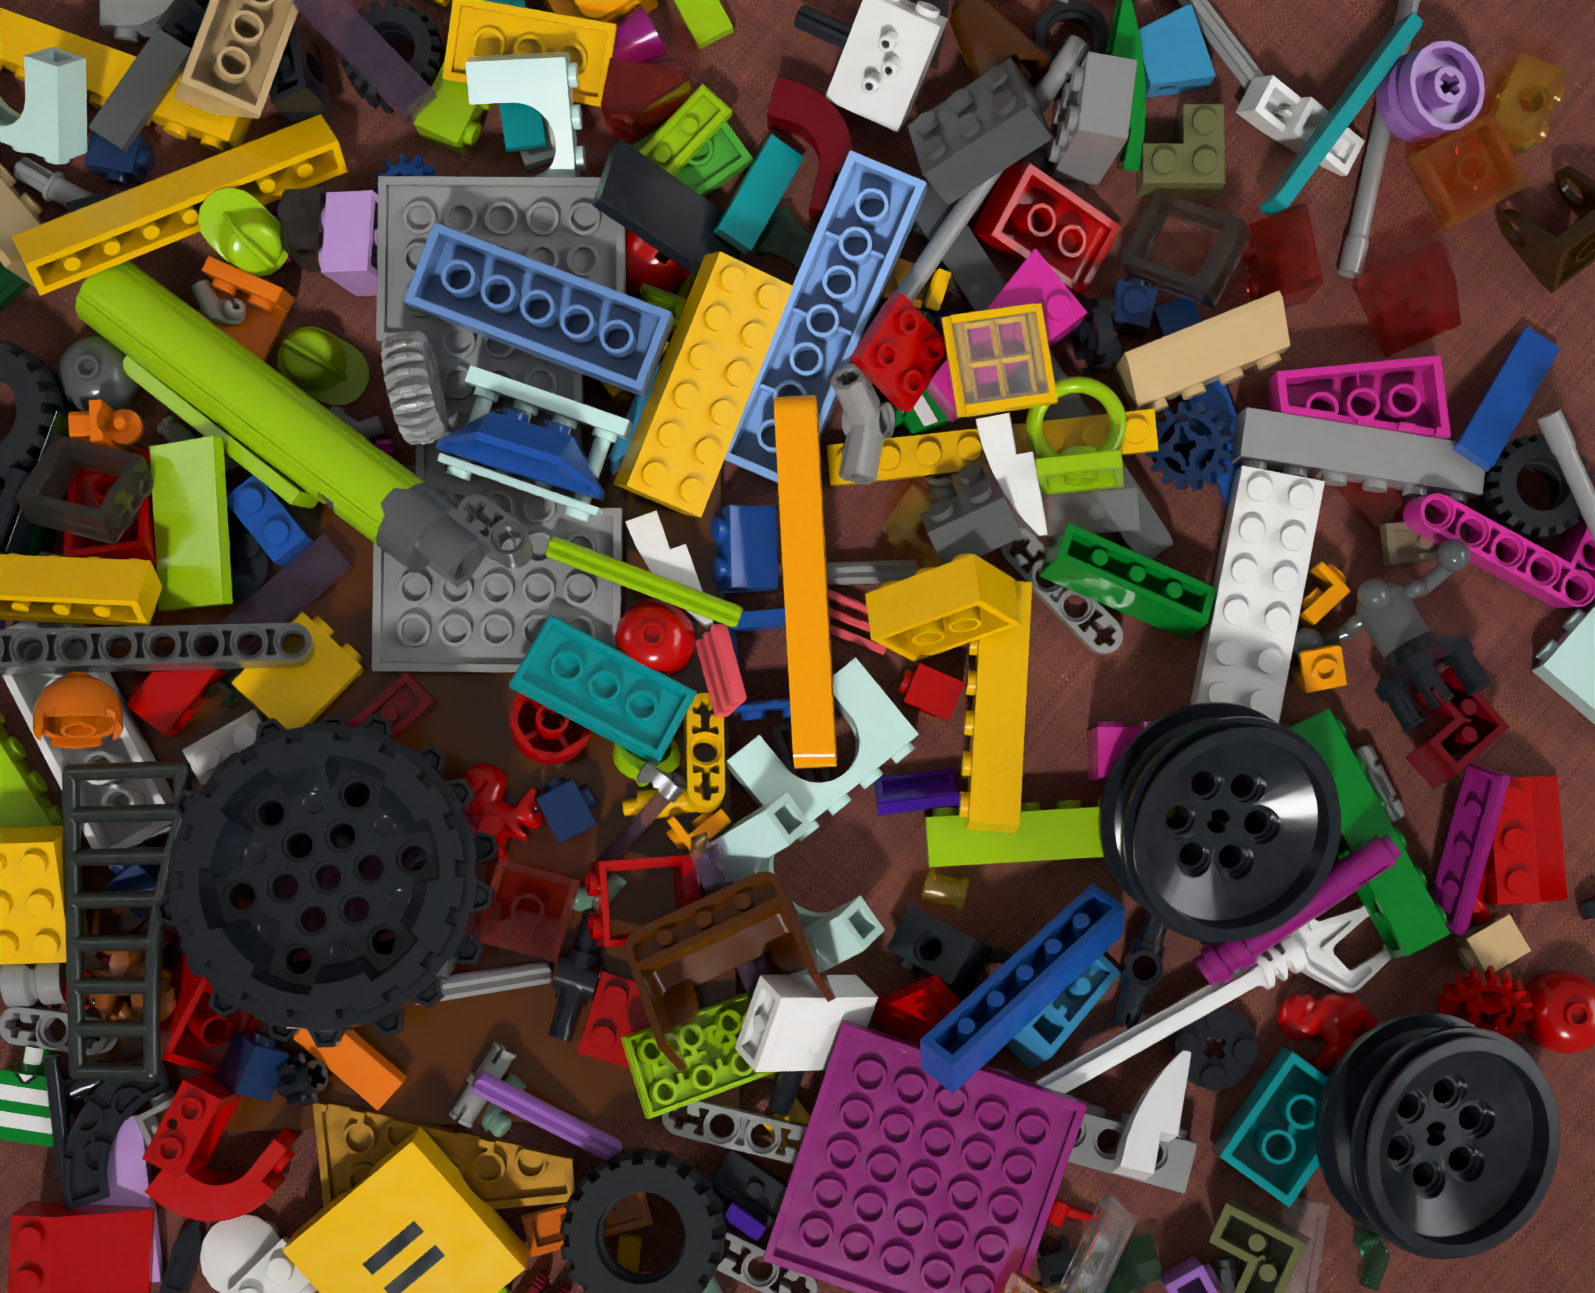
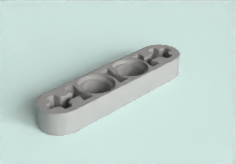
M1020 529L1023 536L1015 540L1016 542L1022 539L1027 541L1028 545L1025 551L1032 559L1037 552L1043 557L1034 563L1028 573L1022 568L1028 564V561L1021 554L1015 557L1010 555L1011 543L999 548L1000 556L1022 581L1032 582V591L1091 652L1097 655H1108L1119 648L1123 639L1122 628L1099 602L1058 584L1049 589L1038 585L1035 574L1042 567L1047 548L1028 530ZM1069 596H1079L1085 601L1086 612L1082 617L1072 618L1064 611V601ZM1094 611L1100 616V618L1093 621L1094 624L1101 630L1109 627L1113 631L1109 637L1113 642L1111 646L1106 643L1098 646L1094 642L1097 633L1090 625L1086 628L1085 632L1079 628V625L1089 620Z
M703 1099L686 1105L688 1106L687 1113L700 1117V1108L709 1110L703 1122V1133L695 1131L698 1122L686 1120L683 1127L675 1125L676 1118L670 1116V1112L662 1114L664 1127L676 1136L791 1164L795 1163L798 1148L794 1145L785 1144V1153L776 1151L781 1143V1128L790 1129L787 1138L798 1141L802 1138V1134L805 1133L807 1127L806 1124ZM726 1114L733 1119L734 1130L730 1135L719 1137L711 1131L710 1121L715 1115ZM767 1124L774 1129L775 1139L773 1143L766 1147H760L752 1141L751 1131L756 1125Z

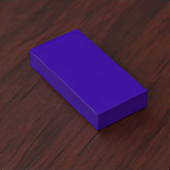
M954 768L884 776L873 782L878 815L959 806L960 792Z

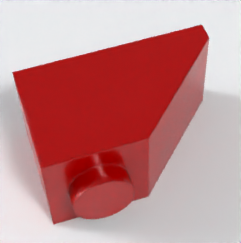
M223 669L151 672L149 676H142L130 690L132 697L126 706L164 736L176 738L222 681L227 672Z

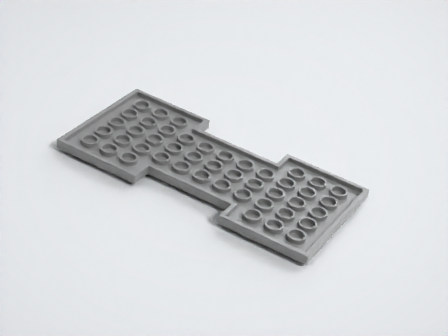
M378 176L376 341L383 343L386 337L407 330L409 332L419 330L428 338L432 352L435 355L446 396L445 401L449 420L446 435L466 425L471 415L477 396L473 394L475 387L465 382L470 365L582 404L584 374L410 308L404 302L433 223H438L626 294V228L592 206L601 177ZM499 396L497 403H492L489 412L492 411L503 415L505 408L516 410L513 408L515 401ZM538 410L537 416L532 415L530 423L543 427L545 420L552 422L554 415ZM578 423L576 430L571 429L570 436H573L579 442L583 450V425ZM438 439L434 443L416 444V476L456 506L465 497L473 494L482 495L490 499L525 527L533 546V555L526 565L512 569L501 565L486 553L474 574L465 583L456 588L429 566L418 572L410 571L373 543L372 671L515 673L549 614L616 649L614 637L617 624L622 616V585L548 558L545 552L551 537L556 536L623 562V509L600 508L603 510L601 518L590 515L588 522L565 515L566 506L473 474L470 481L446 473L448 466L437 461L439 453L454 458L456 456L435 448ZM472 461V463H471V464H474V465H477V466H480V467H483V468L492 470V471H494V472H495V469H496V468H493V467H490V466H487V465H484V464H480V463H477V462H474V461ZM513 473L511 475L512 478L532 485L536 481ZM552 486L550 490L573 499L575 496V492ZM476 517L475 519L486 525L490 532L491 527L486 517L483 520ZM510 538L506 540L502 545V549L511 550L516 548L521 539Z

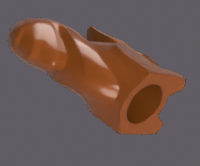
M101 951L109 955L108 966L90 969V974L95 977H144L145 951ZM166 977L161 978L160 1022L167 1019L176 1006L175 988L170 985ZM87 994L91 1004L99 1011L101 1020H108L109 1018L111 1020L118 1019L123 995H130L132 1011L137 1018L143 1020V994Z

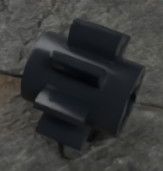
M302 1052L290 1055L287 1065L276 1069L277 1073L281 1075L276 1089L283 1098L287 1099V1105L300 1103L303 1107L318 1103L317 1093L325 1092L328 1089L326 1087L328 1084V1071L325 1065L313 1055L304 1056Z

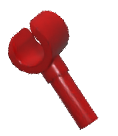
M1056 1197L1047 1221L1061 1228L1067 1216L1096 1224L1102 1223L1103 1216L1100 1213L1077 1209V1207L1070 1206Z

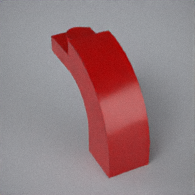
M285 1127L252 1166L238 1172H221L205 1165L179 1179L161 1170L144 1192L171 1212L193 1220L213 1222L243 1216L267 1201L286 1180L280 1172L295 1155L289 1148L299 1136L288 1127Z

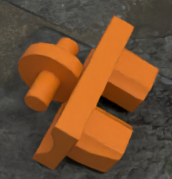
M101 399L89 400V411L68 413L69 436L74 440L80 439L82 446L86 449L100 448L107 454L124 452L121 445L134 444L141 438L144 431L143 421L137 413L129 409L115 411Z

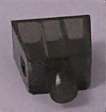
M324 188L286 189L282 193V201L277 209L278 216L281 219L280 234L282 248L308 273L321 272L318 261L319 249L323 246L324 234L321 212L326 204V192L334 191Z

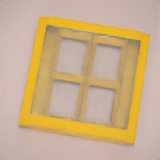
M1042 303L955 314L941 318L957 418L1041 407L1058 402Z

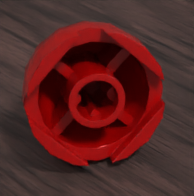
M626 229V290L633 295L641 291L649 296H664L676 290L691 274Z
M656 598L640 600L627 608L617 624L614 637L617 650L623 652L639 664L647 666L652 670H657L670 678L686 668L694 654L697 641L694 624L685 610Z
M520 693L517 695L510 711V734L516 748L526 758L540 764L558 765L572 760L586 747L592 733L591 730Z
M1553 970L1530 980L1525 987V990H1529L1533 1005L1530 1007L1533 1019L1532 1021H1525L1528 1038L1542 1049L1560 1054L1584 1052L1594 1046L1595 984L1582 974L1566 970Z

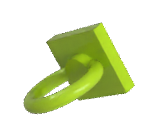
M1075 376L1055 381L1057 399L1071 393H1083L1099 400L1108 413L1110 427L1105 442L1098 449L1094 446H1074L1063 449L1058 453L1048 444L1043 433V418L1051 404L1029 408L1026 418V434L1033 452L1038 457L1036 459V469L1041 495L1124 487L1122 453L1119 449L1125 438L1127 423L1124 407L1118 396L1105 384L1088 377Z

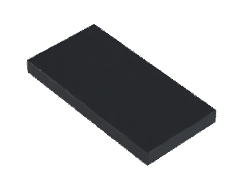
M619 138L611 145L592 206L695 276H697L706 254L721 251L739 260L741 252L713 233L724 211Z

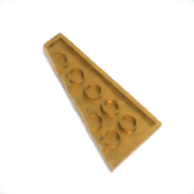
M318 1099V1103L313 1104L323 1208L335 1197L360 1183L380 1159L420 1126L460 1170L470 1189L494 1210L567 1202L577 1188L574 1155Z

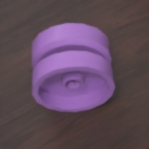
M1450 40L1432 42L1416 51L1403 54L1397 59L1376 88L1377 110L1385 126L1396 137L1411 143L1434 139L1442 134L1459 130L1473 122L1483 104L1485 94L1483 73L1476 58L1464 46Z

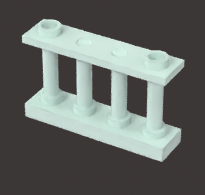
M470 365L465 382L475 387L473 394L477 396L468 423L489 413L492 403H497L499 396L515 401L513 408L516 411L529 415L528 423H530L532 415L537 416L538 410H542L554 415L552 422L569 427L568 435H570L571 429L576 430L578 423L594 428L591 435L595 439L588 456V461L597 478H599L610 444L615 443L617 437L628 440L633 426L628 419ZM439 453L437 461L448 466L446 473L470 481L473 474L566 506L565 515L588 522L590 515L601 518L603 510L590 505L591 497L575 493L573 499L550 491L552 485L535 481V484L532 485L512 478V473L497 468L494 472L471 464V460L458 456L454 458Z

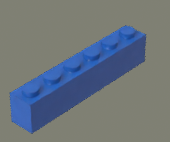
M1092 883L920 1039L921 1068L952 1094L955 1093L1122 937L1125 906Z

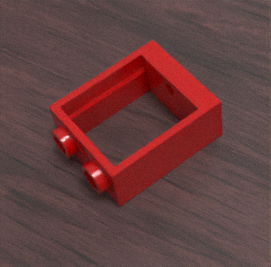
M698 854L590 862L591 871H586L585 874L586 893L588 896H593L594 913L588 915V930L590 938L596 939L597 947L625 946V942L631 934H611L607 883L608 871L673 866L676 910L701 899Z
M206 1072L184 1079L142 1159L179 1179L209 1164L244 1096L234 1094L215 1079L216 1075ZM170 1119L177 1121L175 1129L169 1127Z

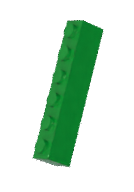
M1327 709L1290 727L1289 729L1302 736L1317 750L1327 764L1335 781L1341 810V835L1337 851L1339 860L1377 835L1381 838L1385 834L1390 837L1402 854L1395 859L1397 864L1356 891L1392 959L1409 956L1450 935L1446 927L1447 917L1443 909L1431 899L1426 889L1427 881L1425 875L1410 860L1405 850L1407 848L1405 838L1396 827L1392 826L1385 813V801L1378 791L1372 789L1367 780L1365 764L1358 754L1352 752L1345 739L1347 733L1341 720L1333 716L1330 709Z

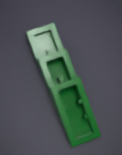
M1116 0L1106 55L1137 60L1128 139L1119 152L1116 169L1139 172L1145 132L1146 96L1142 45L1132 0Z

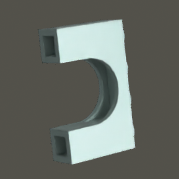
M55 47L24 55V109L22 114H19L11 109L0 97V142L12 146V149L17 152L33 153L42 156L46 162L51 164L69 163L70 159L87 153L86 58Z
M569 52L471 56L465 62L469 104L522 103L538 110L550 123L556 139L555 157L553 163L544 172L533 177H580V171L586 170L584 146H577L576 130H582V111L580 104L574 105L572 89L579 87L577 62H570Z
M1594 597V601L1584 612L1578 608L1564 622L1562 627L1567 631L1557 642L1552 638L1540 649L1535 656L1540 662L1532 670L1533 673L1593 724H1595Z
M856 657L833 675L834 706L850 725L855 738L853 761L849 769L842 776L821 783L800 779L785 767L760 735L728 759L725 764L759 808L785 792L789 793L811 824V827L798 838L800 842L820 826L815 819L828 809L833 816L852 800L847 794L858 784L865 790L880 778L883 772L879 767L887 760L892 758L897 764L915 749L911 741L919 734Z
M785 792L725 828L702 849L726 883L731 885L757 872L767 871L775 874L773 867L774 855L790 846L811 827V824L789 793ZM861 895L832 911L824 913L806 910L793 902L814 944L824 971L863 952L885 930ZM805 969L798 973H791V975H809V972Z

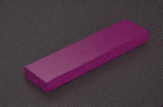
M1469 763L1466 766L1430 895L1433 902L1439 904L1447 917L1446 927L1449 932L1456 935L1467 934L1511 775L1477 763Z

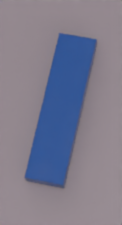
M1526 326L1516 338L1452 450L1488 472L1495 465L1561 348Z

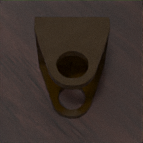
M1564 166L1559 169L1554 175V181L1559 193L1580 220L1559 236L1555 237L1514 209L1508 208L1497 217L1499 229L1505 239L1538 281L1551 294L1595 262V181L1570 166ZM1566 178L1570 179L1572 182L1576 184V186L1579 188L1582 194L1583 199L1579 198L1574 194V192L1570 189ZM1509 221L1513 222L1520 229L1525 241L1517 236Z

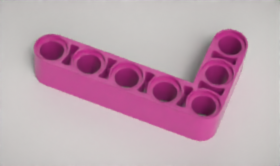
M1435 493L1411 499L1405 505L1403 518L1407 527L1439 546L1444 541L1450 539H1458L1465 542L1460 535V527L1462 523L1465 524L1469 532L1465 543L1471 552L1470 563L1552 607L1569 608L1585 606L1595 597V543L1583 516L1577 517L1580 521L1568 529L1555 555L1447 495ZM1427 504L1431 506L1434 512L1431 523L1426 519L1424 513ZM1497 543L1501 544L1504 554L1501 561L1495 553ZM1584 545L1589 549L1588 561L1583 556ZM1532 562L1538 567L1536 579L1533 578L1530 571ZM1567 581L1572 585V595L1570 598L1565 590Z

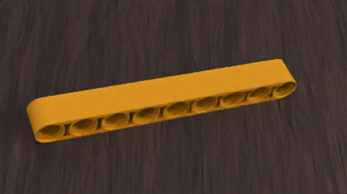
M815 394L774 397L794 768L837 767L817 396Z

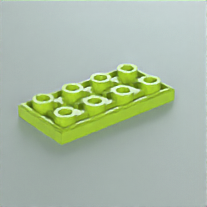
M208 436L149 446L156 570L163 586L158 599L159 611L170 612L233 604L223 437Z
M755 989L700 1008L696 1017L690 1023L674 1030L687 1068L681 1071L658 1048L651 1026L620 1037L646 1119L657 1117L775 1073L755 1072L735 1049Z

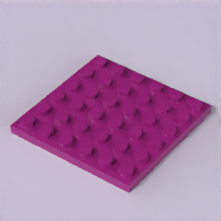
M843 1020L762 1261L856 1293H1022L1084 1118L1087 1102L984 1066L952 1094L921 1068L920 1045Z

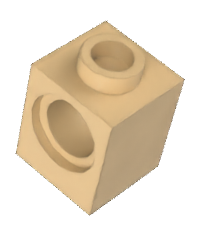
M1495 913L1487 923L1475 925L1468 929L1466 935L1454 937L1460 946L1456 950L1457 955L1468 971H1470V967L1475 966L1479 973H1485L1487 967L1492 965L1496 972L1531 951L1510 914Z

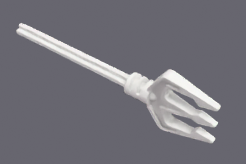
M1363 903L1359 909L1322 921L1313 919L1258 956V962L1250 968L1244 970L1242 967L1234 972L1235 978L1226 984L1219 982L1215 986L1211 984L1204 986L1035 1081V1084L1066 1094L1257 986H1262L1267 990L1275 986V976L1285 981L1288 978V970L1295 974L1302 972L1338 993H1353L1369 981L1392 957L1384 944L1383 950L1348 970L1334 955V946L1366 917H1370Z

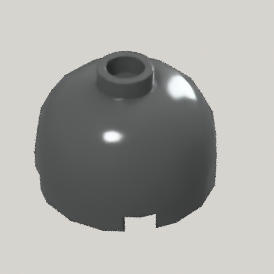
M103 336L82 337L69 345L60 357L57 369L58 385L67 401L80 411H89V400L99 399L115 411L130 409L136 402L135 397L142 386L126 375L123 368V360L126 354Z

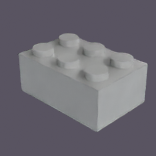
M1088 51L1081 66H1074L1070 83H1065L1062 97L1056 100L1053 109L1052 123L1058 124L1056 137L1050 140L1047 153V161L1053 162L1051 177L1096 185L1100 183L1128 139L1137 60Z

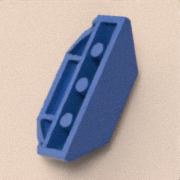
M505 408L503 415L491 411L437 441L435 448L444 453L601 501L604 499V489L579 442L573 436L568 435L570 428L547 420H545L543 427L528 423L529 415Z

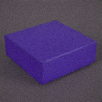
M733 1200L729 1202L724 1210V1219L754 1240H759L767 1228V1223Z

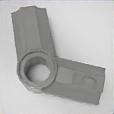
M849 363L844 368L835 371L830 380L843 408L842 428L846 435L838 476L845 481L861 485H871V482L876 481L883 441L891 437L895 428V412L889 402H880L867 376L854 363Z

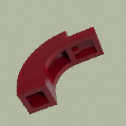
M777 77L767 112V128L796 135L805 140L815 151L820 167L809 206V219L820 222L849 151H853L851 137L838 110L822 94L802 83Z

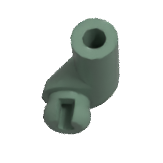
M512 1073L504 1080L521 1090H524L527 1086L523 1080ZM489 1102L482 1117V1125L485 1131L490 1130L495 1137L503 1136L512 1125L511 1119L504 1115L507 1110Z

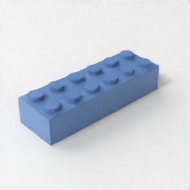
M435 222L404 299V302L417 312L644 398L675 321L671 311Z

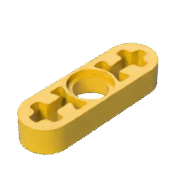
M709 693L696 694L684 716L685 784L687 786L685 798L688 805L694 811L710 813L720 806L725 794L724 717H715ZM700 706L707 707V712L712 714L707 724V732H700L701 716L694 714L698 713ZM700 743H707L715 749L716 758L710 762H701L694 756L693 748ZM710 773L708 789L716 793L711 794L710 800L706 801L702 800L701 793L694 791H699L702 774Z

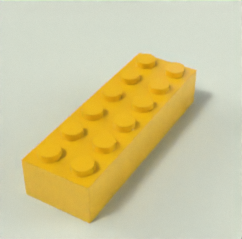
M721 251L704 256L614 485L687 516L702 517L793 288L792 285Z

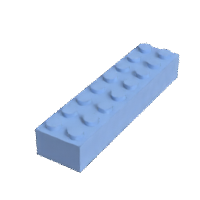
M851 150L849 151L792 285L793 288L724 461L778 483L774 397L816 394L819 439L821 441L838 401L830 380L835 371L844 368L849 363H853L849 358L865 335V330L872 322L883 292L887 287L927 193V182Z

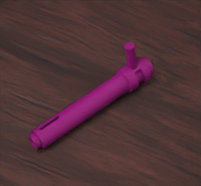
M1387 834L1381 838L1377 835L1334 863L1318 893L1305 908L1288 922L1270 932L1250 939L1232 942H1209L1200 948L1201 954L1194 958L1195 963L1212 986L1219 982L1226 984L1235 978L1234 972L1242 967L1244 970H1247L1258 962V956L1397 864L1395 859L1402 855Z

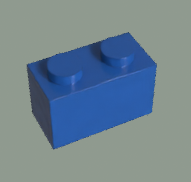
M254 475L227 495L228 506L272 561L283 568H288L318 544L284 500Z
M729 505L715 511V516L711 521V537L716 541V557L712 563V577L717 582V593H765L778 589L776 508L769 506Z

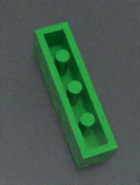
M1070 523L1064 526L1050 540L1039 574L1042 578L1184 640H1187L1208 623L1217 588Z

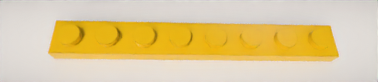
M1155 409L1125 412L1126 434L1119 449L1122 455L1158 452ZM1108 414L1043 421L1044 437L1048 444L1058 453L1063 449L1074 446H1094L1098 449L1105 442L1110 427ZM1026 423L1012 424L1017 453L1032 451L1026 434ZM978 428L884 439L875 482L958 473L968 464L980 463L986 460L987 457L981 444ZM845 443L826 445L830 486L832 487L857 484L845 481L838 476Z

